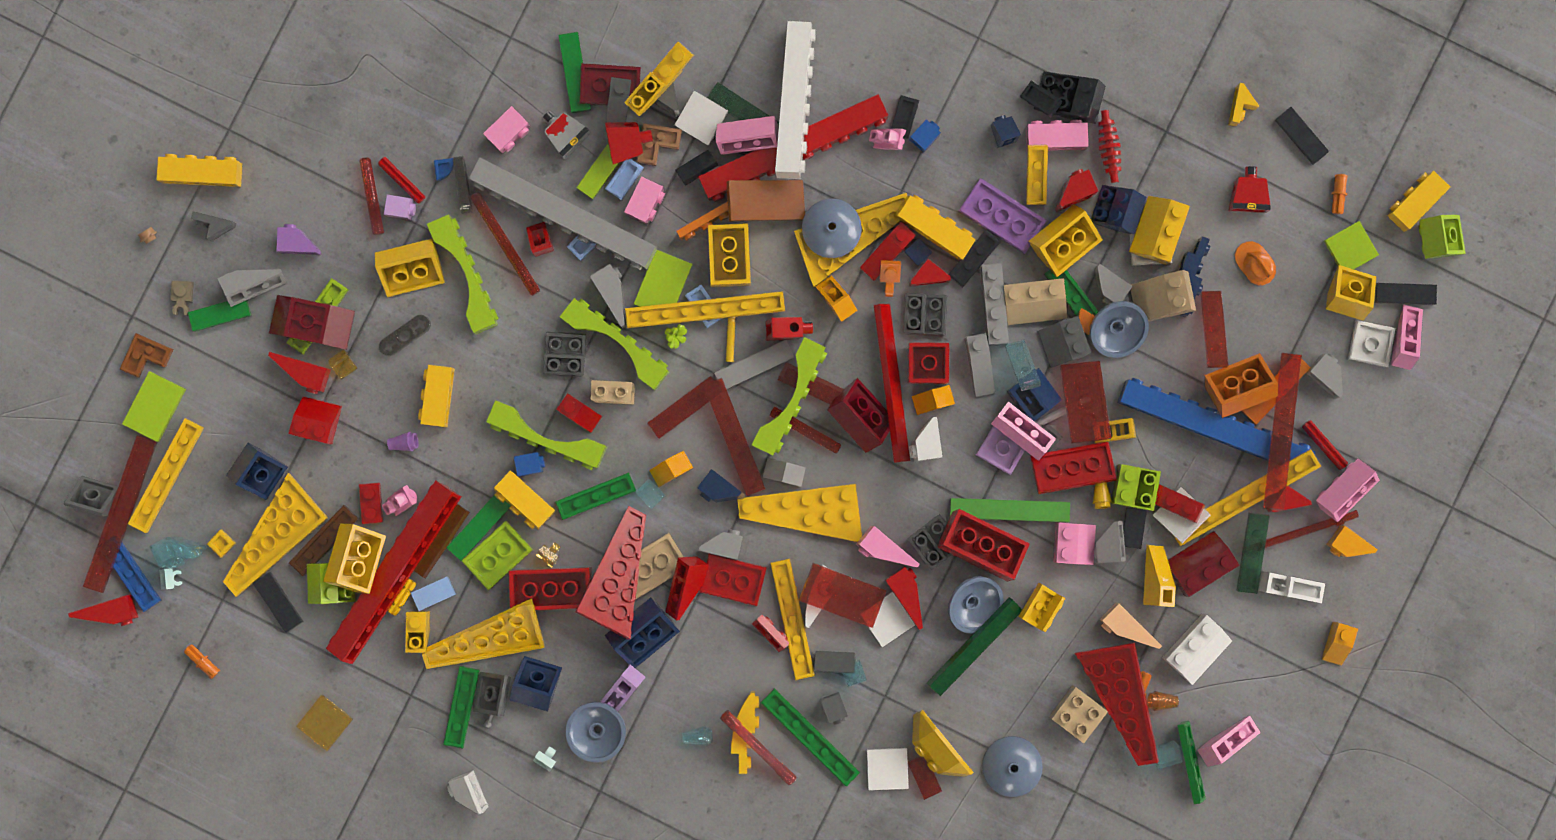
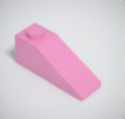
M1408 305L1402 306L1392 349V366L1411 370L1420 358L1423 309Z
M870 526L856 543L859 547L858 551L866 558L870 556L911 567H918L920 565L875 526Z
M1247 716L1210 739L1197 751L1207 767L1219 765L1260 734V731L1251 716Z

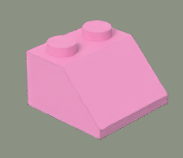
M1056 522L1053 562L1093 565L1096 525Z

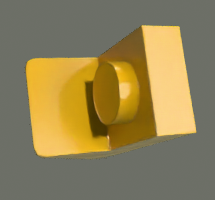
M1239 83L1235 87L1228 125L1237 126L1240 121L1243 122L1245 117V110L1243 108L1250 110L1259 108L1258 103L1244 83Z

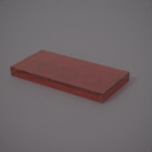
M1100 361L1060 365L1071 444L1111 439Z
M812 563L799 601L873 628L887 590Z

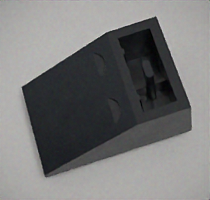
M1044 71L1040 86L1063 101L1054 115L1096 124L1106 86L1099 79Z

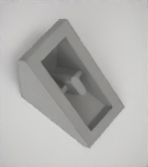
M767 458L763 478L801 487L806 467Z

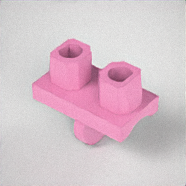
M871 130L869 141L874 143L873 148L902 150V145L905 142L903 136L906 130Z
M406 485L388 497L387 502L382 504L386 515L394 513L395 516H398L417 503V495Z

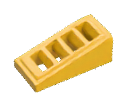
M1133 418L1092 423L1095 443L1136 438ZM1128 423L1129 434L1125 435L1124 424ZM1118 424L1120 425V436H1117L1116 425ZM1110 425L1113 437H1109L1108 426ZM1101 426H1103L1105 438H1101Z

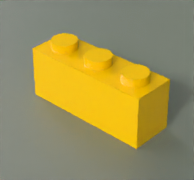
M1435 171L1428 174L1424 172L1416 180L1419 183L1414 188L1412 186L1403 193L1405 197L1401 201L1397 200L1389 208L1391 212L1387 216L1403 232L1411 229L1451 188Z
M428 365V369L424 370L423 380L426 381L425 389L421 391L423 407L419 409L418 420H421L420 424L447 428L454 368Z
M511 470L494 487L496 498L502 503L504 501L511 505L509 509L517 516L519 514L526 519L524 523L531 529L535 527L539 530L555 512L549 504Z

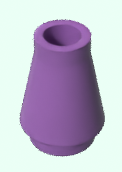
M411 432L387 440L389 450L413 451L419 445L417 434Z

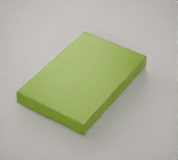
M657 250L648 267L634 305L642 307L677 303L693 264Z
M149 371L122 424L156 442H160L186 389Z
M505 521L466 556L462 562L486 589L490 590L531 553L533 549L508 521Z

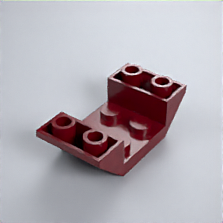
M277 295L269 334L347 350L355 311L300 298Z

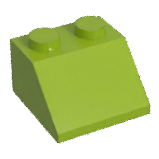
M1438 215L1419 220V233L1422 236V252L1425 255V259L1466 254L1460 215Z

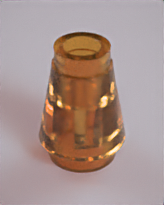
M1154 691L1148 694L1147 703L1149 709L1154 711L1178 707L1179 698L1178 696Z

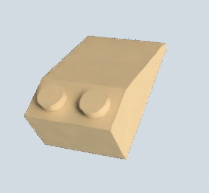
M1176 271L1131 285L1133 286L1131 288L1133 303L1145 312L1148 322L1196 311L1188 271Z

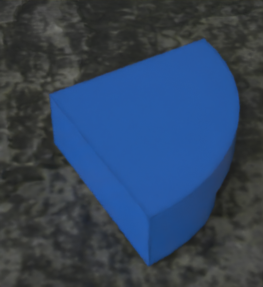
M454 158L434 160L437 181L443 180L450 175L454 168Z

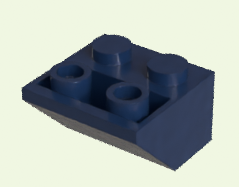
M1102 185L1091 221L1093 224L1117 232L1135 234L1147 197L1134 189Z
M1039 368L1007 390V393L1020 411L1033 421L1062 401Z

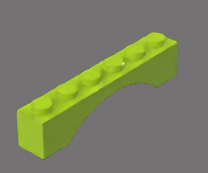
M448 214L427 223L434 242L451 252L465 272L469 287L466 317L473 333L477 335L497 326L496 320L499 317L494 308L491 309L488 303L491 299L487 290L483 291L481 287L483 283L482 277L479 272L475 273L473 268L476 265L472 255H468L465 248L468 245L464 236L460 237L457 231L460 227L456 218L452 219Z
M574 298L560 315V318L577 331L599 332L617 341L632 358L638 378L653 390H656L669 374V371L666 369L668 365L660 359L655 361L651 358L652 353L645 347H642V349L638 348L635 345L637 341L629 335L624 337L620 334L621 329L614 323L609 325L603 321L606 317L597 310L594 313L588 309L590 305L580 298L577 301Z
M806 337L803 338L795 355L798 365V380L794 395L786 409L777 418L760 427L752 446L771 455H774L775 452L779 454L784 444L781 442L783 434L788 435L792 424L789 422L792 416L797 417L801 409L798 404L801 398L805 400L810 390L807 388L810 380L814 382L819 372L816 370L818 363L823 364L827 353L824 352L826 347Z
M495 400L486 421L491 424V429L501 432L502 429L509 431L508 436L519 440L521 436L528 439L527 444L538 447V444L545 446L544 451L554 455L557 452L564 454L563 459L573 463L575 459L583 462L581 466L593 470V467L599 468L607 446L588 438L573 442L547 439L532 430L521 418L516 408Z

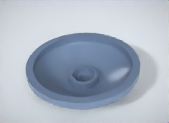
M825 199L815 203L807 211L803 219L802 234L805 243L814 253L825 258H838L848 254L855 248L861 236L862 226L858 213L850 204L839 199ZM830 223L836 225L834 230L829 229L828 225Z
M1127 301L1111 303L1102 308L1094 317L1090 327L1091 341L1101 354L1108 357L1118 358L1132 354L1141 347L1148 335V318L1145 312L1134 303Z
M976 576L965 580L954 590L948 603L950 621L962 632L975 633L1003 604V592L994 580L985 576Z
M590 702L581 705L571 714L566 725V739L569 747L578 757L590 762H603L611 759L620 751L626 738V727L622 716L612 706L601 702ZM595 726H599L601 732L595 731Z
M1016 736L1003 737L991 744L984 755L982 763L983 774L989 786L997 793L1008 797H1017L1030 792L1038 784L1043 769L1041 756L1035 746L1026 739ZM1012 765H1017L1018 767L1015 772L1010 770Z

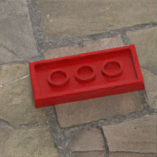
M1109 442L1046 452L1039 461L1030 455L1038 494L1117 481Z

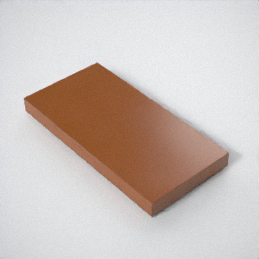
M739 180L726 182L729 221H791L804 219L803 180Z

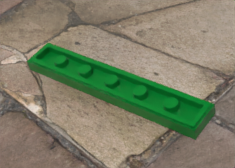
M775 688L761 701V704L846 787L859 775L860 771Z

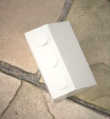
M937 417L927 421L912 441V445L909 446L910 458H914V462L942 458Z
M1201 614L1162 658L1193 685L1232 640L1208 615Z

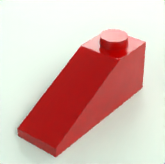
M901 222L861 265L860 269L875 281L880 275L881 260L894 261L916 235Z
M269 352L268 356L299 385L307 387V392L317 394L318 391H325L331 369Z
M697 556L678 557L665 610L676 621L681 619L705 581L708 564Z
M904 566L886 578L885 581L917 628L921 630L923 624L917 583L914 580L917 576L911 568L907 570Z
M125 595L68 613L70 618L108 624L120 623L121 626L132 624V619L138 618L132 595Z

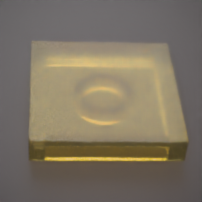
M322 694L296 727L328 751L352 722L353 718Z

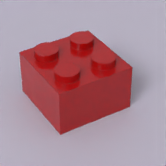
M909 343L908 384H948L949 343Z

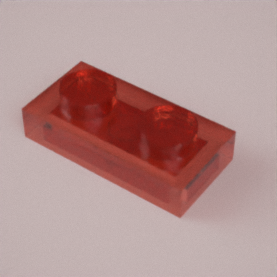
M920 756L908 761V765L925 800L942 792L934 772L928 767V762L924 757Z

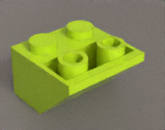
M1118 464L1116 471L1117 481L1114 482L1111 504L1154 511L1161 471Z
M328 563L307 564L308 604L355 602V592L323 582Z

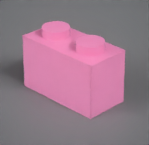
M511 106L483 134L503 154L505 151L509 152L515 146L514 142L519 137L521 139L525 137L529 132L528 128L531 126Z
M641 176L624 213L646 225L649 221L652 222L657 212L654 209L657 203H662L665 196L663 186Z

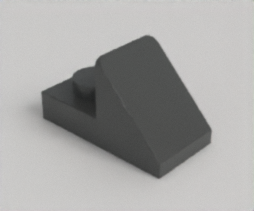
M192 212L191 219L197 222L196 225L205 228L209 226L206 237L209 241H214L236 227V223L233 221Z

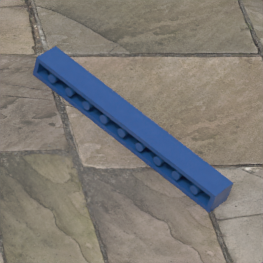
M1136 378L1125 381L1117 402L1279 466L1311 448V446L1304 443H1299V445L1292 443L1291 438L1283 435L1280 438L1274 436V432L1265 428L1258 430L1250 422L1243 421V423H1240L1232 415L1222 418L1220 414H1217L1218 410L1214 408H1201L1196 401L1190 399L1187 402L1180 399V395L1172 392L1165 394L1161 392V388L1154 385L1147 387L1143 385V381Z

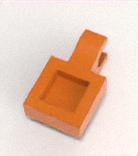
M881 260L880 282H885V297H893L894 282L900 283L901 261Z

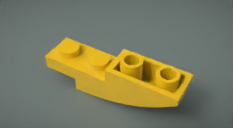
M677 42L624 103L638 116H641L682 73V69L692 59L694 54L680 42Z
M755 691L749 693L740 708L732 735L731 754H739V774H747V769H751V756H747V748H751V736H747V733H755V728H759V716H755V708H759V696H755Z

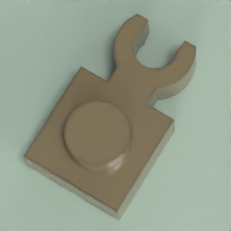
M172 281L171 301H176V305H174L172 310L174 315H178V310L183 308L184 315L188 316L190 309L187 306V302H193L194 282Z

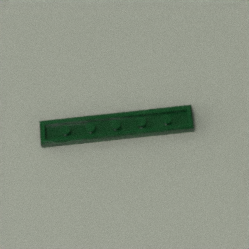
M1009 597L932 676L927 684L941 696L1016 619L1022 611L1020 606Z

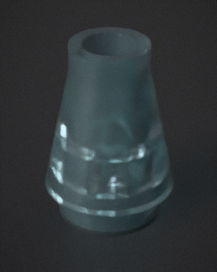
M702 726L688 732H683V743L708 746V743L713 742L711 727Z

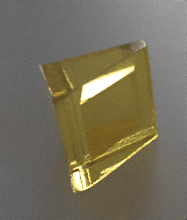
M344 349L328 360L330 367L341 380L357 369V366Z

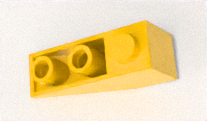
M1146 545L1143 605L1175 607L1176 586L1164 546Z

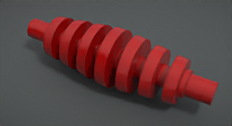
M1102 110V120L1098 122V127H1103V129L1098 130V135H1104V137H1100L1098 140L1099 143L1105 144L1099 146V151L1106 150L1105 153L1100 155L1101 158L1108 159L1103 161V166H1109V168L1104 170L1106 174L1110 175L1111 184L1119 182L1118 173L1121 171V167H1117V164L1121 163V159L1115 158L1121 155V151H1114V149L1120 148L1121 144L1113 143V141L1119 140L1118 135H1112V133L1117 132L1116 127H1111L1115 122L1109 117V110Z

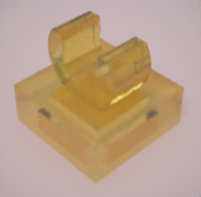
M555 542L550 548L543 545L539 549L537 556L552 568L559 559L556 553L561 547Z

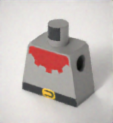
M548 111L542 117V120L549 125L544 131L564 160L591 134L587 127L565 112L556 117L551 111Z

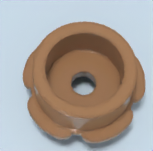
M150 227L138 234L141 239L140 242L144 241L147 244L156 239L154 234L157 231L155 232Z

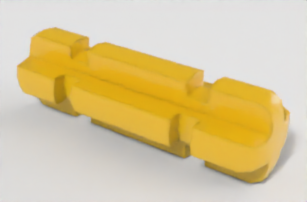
M407 580L395 598L394 603L388 609L390 614L395 616L399 613L400 607H403L410 596V591H413L416 586L413 580Z

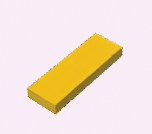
M1047 144L1027 145V205H1044L1047 203Z

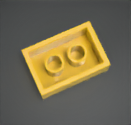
M748 224L708 225L711 287L751 286Z
M340 524L323 582L353 592L369 594L386 536L354 524Z

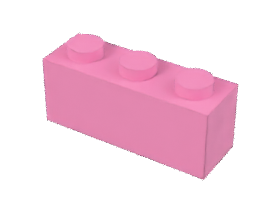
M775 116L717 124L716 144L720 154L777 147L779 127Z
M1054 120L1050 124H1043V121H1032L1026 127V151L1027 145L1047 144L1048 151L1086 150L1088 147V123H1082V120H1072L1070 123Z
M1009 402L991 423L1038 461L1056 440L1055 437Z
M1357 459L1354 463H1350L1347 466L1346 471L1341 476L1333 480L1332 485L1327 490L1319 494L1316 502L1322 511L1338 522L1380 480L1376 471L1360 459Z

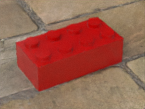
M957 509L952 512L937 547L1009 582L1015 580L1030 543L961 509Z
M592 568L510 570V608L532 599L535 610L577 609L592 579Z

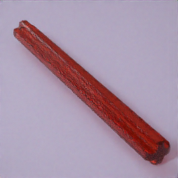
M479 192L473 194L470 197L473 204L530 295H536L540 292L538 285Z

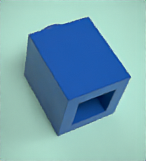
M926 119L910 136L909 141L924 153L940 136V128L935 122H929Z
M539 452L514 457L517 476L519 477L542 473L543 468L546 467L544 456H540Z

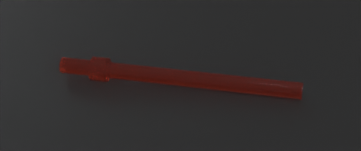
M1357 510L1346 513L1338 522L1330 518L1242 547L1246 555L1334 525L1336 527L1344 525L1346 521L1359 518Z

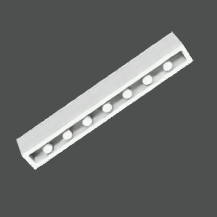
M788 21L775 168L777 178L801 179V173H805V161L802 160V157L807 151V142H804V135H808V123H805V119L810 114V104H807V97H811V85H808L809 78L812 79L813 67L810 66V60H814V48H811V44L816 39V29H812L811 22Z

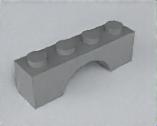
M1002 263L981 265L980 279L985 304V333L988 345H1006L1009 343Z

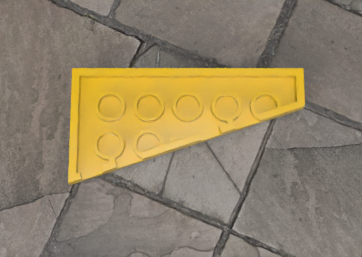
M907 193L857 209L856 212L860 217L862 226L861 236L855 248L842 257L825 258L817 255L805 243L802 228L794 231L813 288L900 222L894 215L906 198ZM830 223L828 227L830 230H834L836 225Z
M287 473L284 482L278 488L275 497L266 508L250 539L244 545L241 554L223 581L235 597L244 592L328 519L325 513L290 473Z
M856 484L737 499L740 519L858 542L862 537Z
M532 599L428 646L426 653H422L426 669L544 648V640Z

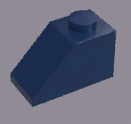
M1006 115L996 117L995 121L991 124V129L997 148L1016 143L1021 133L1012 116L1007 118Z
M712 469L697 487L701 491L700 496L708 502L711 499L716 503L744 499L746 496Z

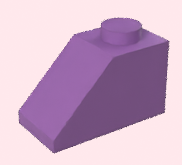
M284 224V227H277V252L282 254L321 255L320 249L302 230L296 228V225Z

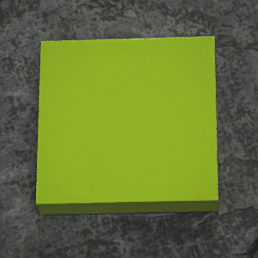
M1360 221L1324 240L1338 266L1341 265L1355 269L1379 255Z

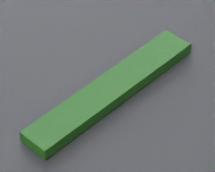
M950 498V516L953 511L961 509L979 519L1070 522V502Z

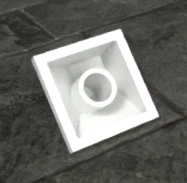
M474 770L453 778L448 782L447 788L450 796H454L455 800L477 814L483 813L488 808Z

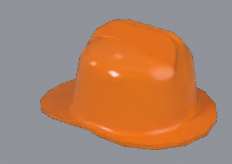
M1248 241L1242 243L1237 248L1235 261L1251 283L1266 285L1274 279L1276 265L1264 247L1259 243Z

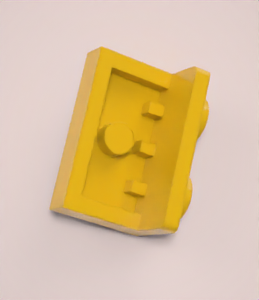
M1038 583L1018 617L1046 632L1057 612L1062 608L1065 598L1043 584Z

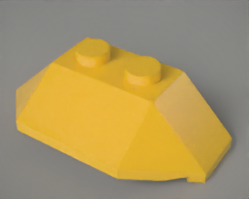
M924 710L916 712L913 715L912 743L918 755L926 759L928 767L933 772L941 775L960 777L972 775L974 773L972 769L969 768Z

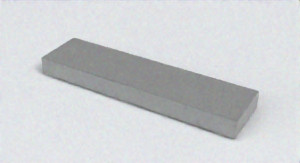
M784 340L714 374L722 391L795 357L787 340Z

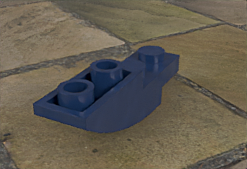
M1203 236L1198 239L1193 253L1186 252L1183 255L1179 271L1185 270L1189 273L1194 300L1196 295L1199 296L1203 289L1201 284L1203 279L1197 277L1196 274H1200L1203 267L1201 260L1203 256H1207L1210 245H1208L1210 239ZM1193 312L1180 314V316L1186 317Z

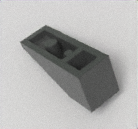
M611 77L606 123L626 122L628 106L624 102L630 95L631 80ZM606 128L604 132V140H608Z

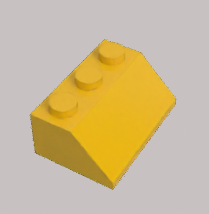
M1148 196L1129 252L1164 265L1169 264L1190 206L1172 199Z
M1073 204L1028 242L1041 261L1058 277L1103 239L1087 212Z
M433 238L375 252V268L387 297L445 283Z

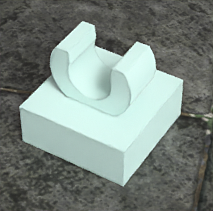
M159 570L161 590L173 589L174 586L182 584V581L176 582L174 580L176 574H181L180 570Z
M549 746L545 754L539 751L533 761L550 772L556 763L551 759L556 750Z

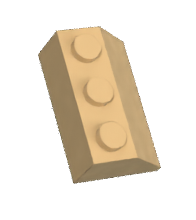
M1064 278L1004 285L1008 325L1067 319Z

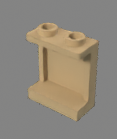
M592 380L591 400L594 403L634 405L635 384L632 382Z

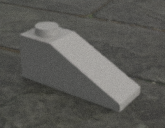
M611 264L591 275L590 278L623 329L626 327L623 288L622 282L619 279L622 275L617 267L612 268Z
M281 269L236 270L217 278L231 307L286 283Z
M985 333L968 336L965 338V345L975 397L994 394L995 388L987 335Z

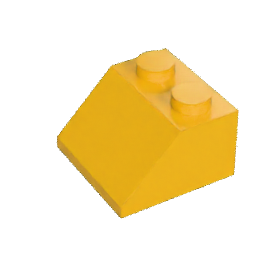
M1339 265L1327 293L1326 310L1363 321L1374 307L1376 276Z

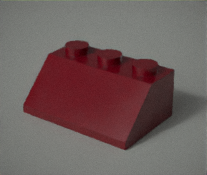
M858 378L837 395L827 409L865 453L880 446L890 432L887 410Z
M1212 531L1168 559L1173 579L1186 597L1192 596L1240 566L1229 547L1215 531Z

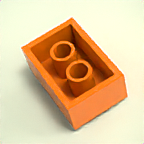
M1260 353L1204 375L1205 389L1222 418L1278 396V382Z

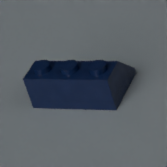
M651 597L633 611L631 639L628 640L611 630L605 634L612 648L634 668L639 666L680 632L663 609Z

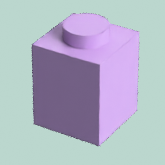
M387 195L384 215L391 218L411 220V217L416 212L414 201L411 198Z

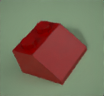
M1079 169L1071 173L1072 175L1069 176L1068 181L1065 183L1055 207L1056 212L1090 199L1098 192L1089 169L1086 171Z
M303 396L293 414L288 434L326 444H333L342 406Z

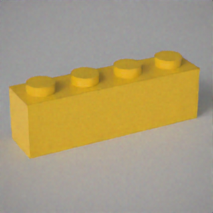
M165 154V157H158L157 181L161 183L241 187L242 163L237 161L235 157H224V160H217L215 156H204V159H197L195 155H185V158H177L175 154Z
M911 195L906 196L894 217L956 259L963 260L976 240L971 237L972 233L965 228L960 229L955 226L956 222L951 218L940 216V211L933 206L927 207L924 205V200L916 195H913V197Z

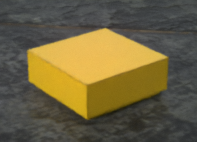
M222 529L207 543L220 558H223L236 544Z

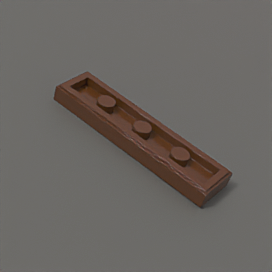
M457 503L414 569L421 577L427 578L470 513Z
M343 505L291 559L289 564L302 577L307 574V564L317 563L334 546L340 524H355L359 518L348 507Z

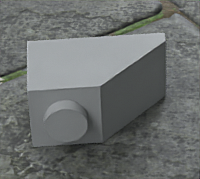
M1101 264L1096 266L1095 275L1099 296L1103 299L1102 302L1105 305H1109L1114 302L1123 301L1133 286Z
M1322 354L1310 366L1311 368L1306 374L1335 399L1341 398L1343 395L1341 366L1337 364L1338 360L1333 355Z
M1123 521L1113 522L1097 541L1096 547H1094V557L1098 563L1126 561Z
M728 529V532H722L701 545L698 551L738 560L743 536L739 535L740 531Z

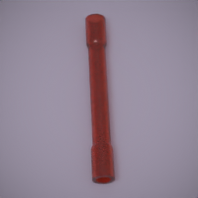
M729 710L721 715L720 719L773 768L787 785L794 783L797 778L796 775L767 750Z

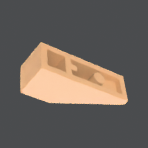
M1115 603L1099 619L1103 623L1101 627L1108 634L1112 632L1113 634L1158 649L1162 647L1119 603Z

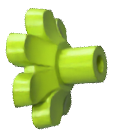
M678 324L677 328L673 327L672 329L667 328L665 330L666 340L669 341L668 346L671 349L673 347L675 349L678 348L679 342L685 343L686 337L683 335L687 333V329L684 325Z

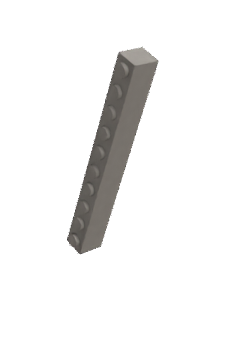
M482 158L478 159L469 177L473 182L472 186L481 191L485 188L491 191V196L499 200L503 197L508 200L507 203L517 209L521 206L526 209L525 213L533 217L539 215L543 217V222L551 226L554 223L561 226L560 230L570 235L573 232L579 235L577 239L586 244L589 241L595 243L596 249L604 253L608 250L614 253V258L622 262L626 259L631 262L630 266L638 270L642 268L647 270L657 251L655 245Z

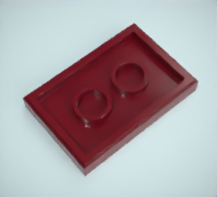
M581 63L580 104L608 106L611 77L631 80V95L640 85L641 67Z

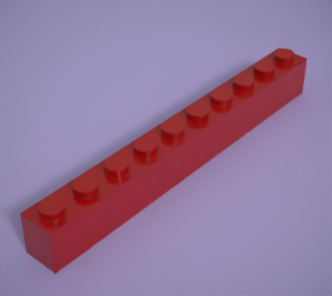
M879 94L808 126V135H804V142H807L806 154H803V160L812 158L814 153L819 150L825 152L831 149L834 143L839 142V144L847 142L850 140V136L856 133L857 136L862 135L868 131L867 128L873 125L879 127L885 124V120L888 119L889 115ZM777 147L755 150L699 176V181L708 200L716 202L724 198V194L727 193V181L760 180V177L765 175L768 177L775 175Z
M436 480L429 487L428 493L418 504L413 516L407 521L405 528L397 536L394 545L386 553L379 568L376 569L370 593H362L358 600L352 605L347 617L341 622L335 635L331 637L326 647L330 653L342 662L354 663L462 496Z

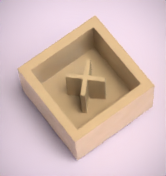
M1072 685L1049 717L1082 743H1085L1108 711Z

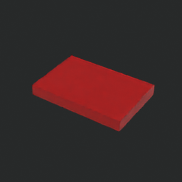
M709 553L707 574L699 592L757 606L767 567Z

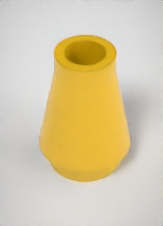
M1107 482L1095 484L1092 502L1095 509L1111 508L1110 503H1112Z

